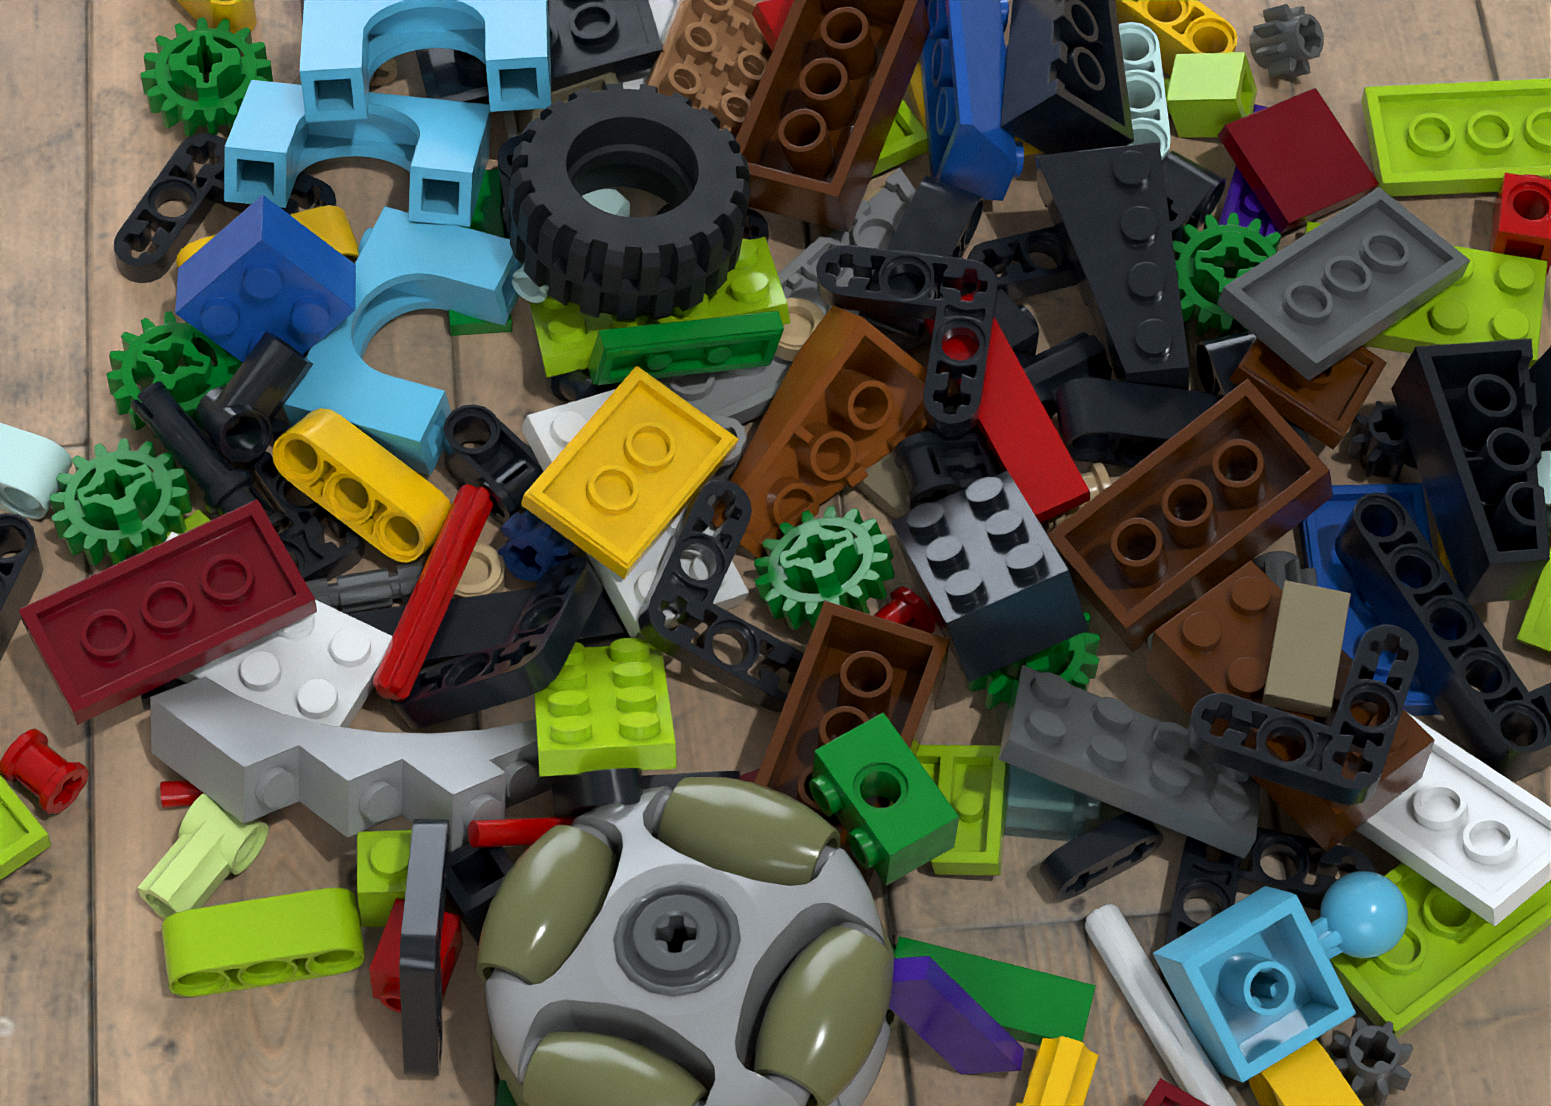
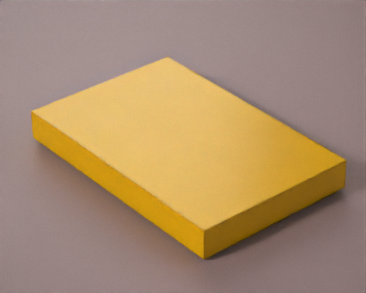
M636 366L525 492L521 505L625 580L694 496L735 450L739 439Z

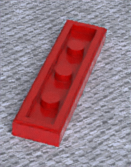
M977 290L961 297V300L973 301ZM994 317L981 412L977 424L1003 472L1008 470L1039 523L1090 501V490ZM923 319L924 325L932 338L935 320ZM956 335L949 338L942 347L947 356L958 361L973 357L979 348L973 339L964 335ZM954 379V381H955V383H956V385H957V387H958V389H959V391H960L961 380H955V379Z

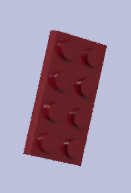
M256 499L18 610L22 623L76 724L79 725L317 612L314 596L260 502Z

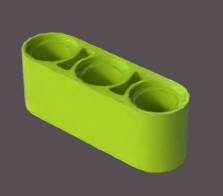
M323 888L189 909L167 917L161 926L168 987L173 994L178 996H207L338 975L358 968L365 961L357 897L354 892L344 888Z

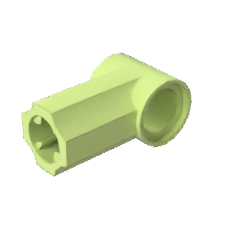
M201 794L189 808L181 823L179 839L138 886L140 898L163 919L177 912L201 908L230 872L234 875L240 874L254 862L266 842L269 826L259 818L244 824L206 794Z

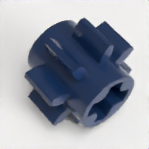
M529 510L523 515L515 512L500 528L509 539L497 551L499 555L503 556L505 565L516 579L536 581L538 583L542 576L552 567L574 557L570 551L575 544Z

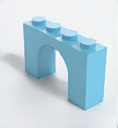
M304 0L300 79L306 123L368 119L369 83L371 76L377 68L400 54L429 48L462 51L475 56L486 65L490 112L547 108L552 104L548 0Z
M251 80L225 144L224 201L252 204L264 195L277 206L286 208L297 176L309 165L336 157H370L394 163L410 172L408 221L470 227L489 160L490 105L369 92L368 119L306 123L301 85Z
M384 206L374 227H369L364 232L360 241L359 256L355 262L356 311L308 350L306 357L313 365L282 407L291 426H294L313 410L319 408L331 409L343 416L411 469L431 476L444 450V424L446 418L451 413L445 391L386 375L371 368L363 361L366 348L376 332L387 322L404 313L419 309H442L447 311L450 309L473 318L505 326L519 297V294L512 285L513 274L523 264L515 258L510 246V239L457 225L408 221V212Z

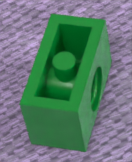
M884 713L879 714L814 751L812 780L809 781V788L816 804L826 816L836 815L848 832L846 834L847 843L855 859L865 869L873 867L886 886L954 848L959 815ZM880 796L890 800L893 805L887 808H876L870 806L864 800L869 797Z

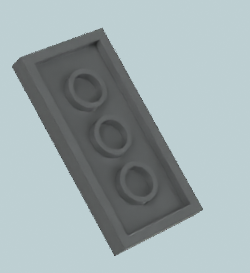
M1378 187L1224 286L1217 304L1310 381L1461 279L1470 260Z
M1024 665L1021 666L1011 686L999 760L1244 859L1256 841L1260 785L1249 774L1208 761L1197 755L1190 746L1187 737L1188 730L1179 724L1161 722L1130 709L1126 704L1115 698L1100 697L1070 685L1065 679L1056 674L1041 673Z

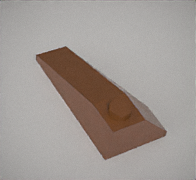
M832 305L795 356L730 482L736 483L741 487L750 499L752 508L751 518L740 541V545L757 558H761L766 554L762 544L765 539L780 540L783 537L779 526L781 523L787 522L797 527L803 524L802 512L807 510L815 517L819 513L820 505L845 486L853 488L868 476L865 471L866 468L873 466L893 451L895 446L906 437L920 433L927 424L924 418V388L927 369L864 318ZM720 501L711 521L717 528L727 519L724 516L726 506Z

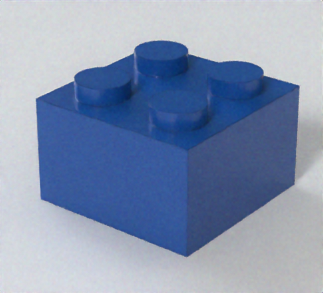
M264 195L259 197L178 267L175 314L241 362H244L266 331L272 332L304 354L356 311V265Z

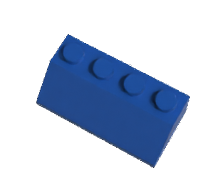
M924 0L931 30L921 52L920 63L931 178L983 196L984 200L1003 201L1012 178L1020 177L1024 164L1023 143L1015 141L1013 134L1000 127L1008 45H1005L1004 32L1007 28L1009 16L1008 0Z

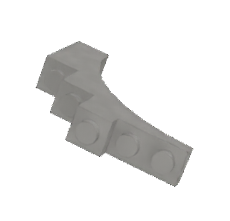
M206 676L150 697L151 753L244 824L296 802H301L347 838L357 834L359 831L367 830L400 815L412 823L414 819L449 820V850L453 851L469 843L468 826L472 820L505 819L506 808L552 789V782L572 776H539L536 719L473 731L435 734L374 732L330 726L282 714L239 697Z

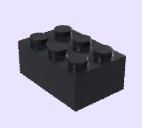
M1008 470L993 477L981 478L973 482L966 489L936 502L921 504L912 509L908 514L890 521L912 580L924 602L931 610L944 638L950 639L949 647L968 682L1089 630L1068 568Z

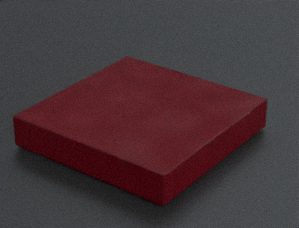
M1316 88L1228 123L1217 135L1280 234L1355 202L1374 191L1379 185Z

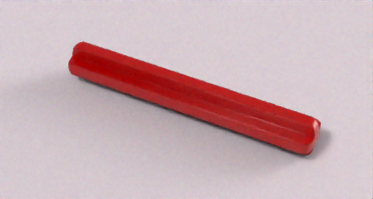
M466 484L456 494L373 678V685L377 688L376 694L384 699L390 698L401 702L410 694L493 507V501L489 498L490 492L482 486L476 488Z

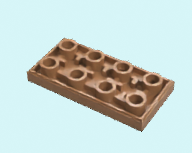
M678 0L661 42L664 53L661 52L652 65L645 85L658 87V93L671 97L673 92L690 98L693 108L699 111L705 107L721 121L719 130L727 128L736 139L772 54L763 33L752 16L756 3L750 0Z

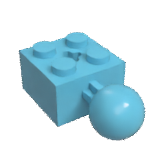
M1368 871L1353 872L1336 880L1329 887L1322 900L1320 918L1313 922H1310L1296 894L1264 886L1155 951L1153 955L1188 1024L1217 1073L1243 1083L1356 1014L1329 959L1341 952L1356 958H1373L1385 954L1402 938L1407 926L1408 909L1403 894L1391 880L1380 874Z

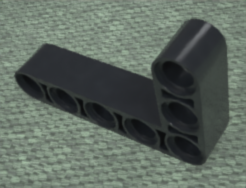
M1377 492L1365 494L1356 502L1335 540L1336 554L1381 624L1398 626L1408 631L1416 640L1419 648V660L1414 673L1466 752L1510 781L1519 780L1550 766L1551 682L1530 692L1527 690L1405 507L1397 499L1387 494ZM1507 739L1513 741L1515 745L1510 743Z

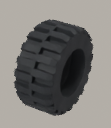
M623 83L605 84L603 91L593 93L590 87L573 92L569 95L567 103H563L559 99L541 111L540 119L536 118L527 125L521 134L520 144L515 147L511 165L507 210V230L510 233V246L514 256L521 264L524 263V272L538 287H542L545 284L548 285L549 296L565 306L569 302L579 305L580 312L585 315L599 318L600 313L616 315V321L634 322L636 316L649 315L650 321L667 318L672 315V309L679 307L684 312L703 302L704 293L708 296L715 293L726 282L728 272L735 268L740 256L751 190L749 187L750 171L746 158L740 153L741 146L727 128L719 130L721 121L705 107L699 111L692 107L690 98L673 92L670 97L658 93V87L640 84L639 90L624 89ZM628 187L654 194L669 203L674 209L651 217H624L603 211L590 204L582 196L603 188Z

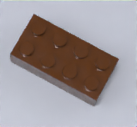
M924 0L793 1L736 138L741 146L740 153L746 158L750 171L749 187L751 190L748 207L845 232L850 231L931 30Z
M1246 379L1055 527L1047 536L1068 568L1073 583L1129 649L1135 652L1148 641L1147 638L1155 630L1250 560H1253L1333 497L1330 470L1250 380Z
M1250 560L1154 631L1146 671L1190 715L1197 701L1206 695L1214 693L1231 694L1262 704L1282 590ZM1341 649L1329 718L1275 707L1271 708L1332 727L1354 660ZM1358 702L1350 708L1352 717L1364 726L1375 727L1387 721L1385 711L1373 702ZM1403 709L1378 787L1371 798L1355 805L1340 804L1251 774L1249 775L1327 852L1423 777L1435 739ZM1216 718L1215 723L1211 726L1210 734L1223 737L1224 732L1228 729L1229 722ZM1250 727L1248 739H1246L1244 747L1253 749L1258 729ZM1287 736L1273 737L1266 743L1268 752L1280 761H1295L1304 754L1301 745L1296 740ZM1351 744L1341 776L1346 779H1355L1364 748Z
M824 601L754 783L790 796L808 806L832 825L840 834V848L846 851L861 872L867 886H869L874 873L873 867L865 869L858 863L847 843L846 834L848 832L835 814L830 817L826 816L818 807L811 794L809 781L812 780L814 751L879 714L884 713L916 756L945 678L950 639ZM873 796L864 800L867 804L876 808H887L893 805L890 800L880 796Z

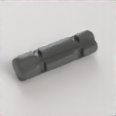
M412 563L396 566L397 572L388 574L387 568L340 575L336 576L337 582L328 584L327 578L306 581V584L315 600L334 609L341 608L343 613L391 606L393 605L392 599L402 598V603H408L423 570V565Z

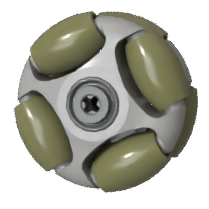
M723 777L683 778L674 790L669 786L644 789L638 803L610 804L595 807L574 819L570 826L555 825L523 852L508 871L491 901L481 931L476 972L480 979L485 982L484 990L487 1012L491 1023L495 1066L500 1080L506 1081L517 1106H862L875 1084L885 1060L891 1029L900 1020V1017L889 1008L893 987L895 953L880 921L869 887L849 855L840 848L839 832L808 806L784 793L753 782Z

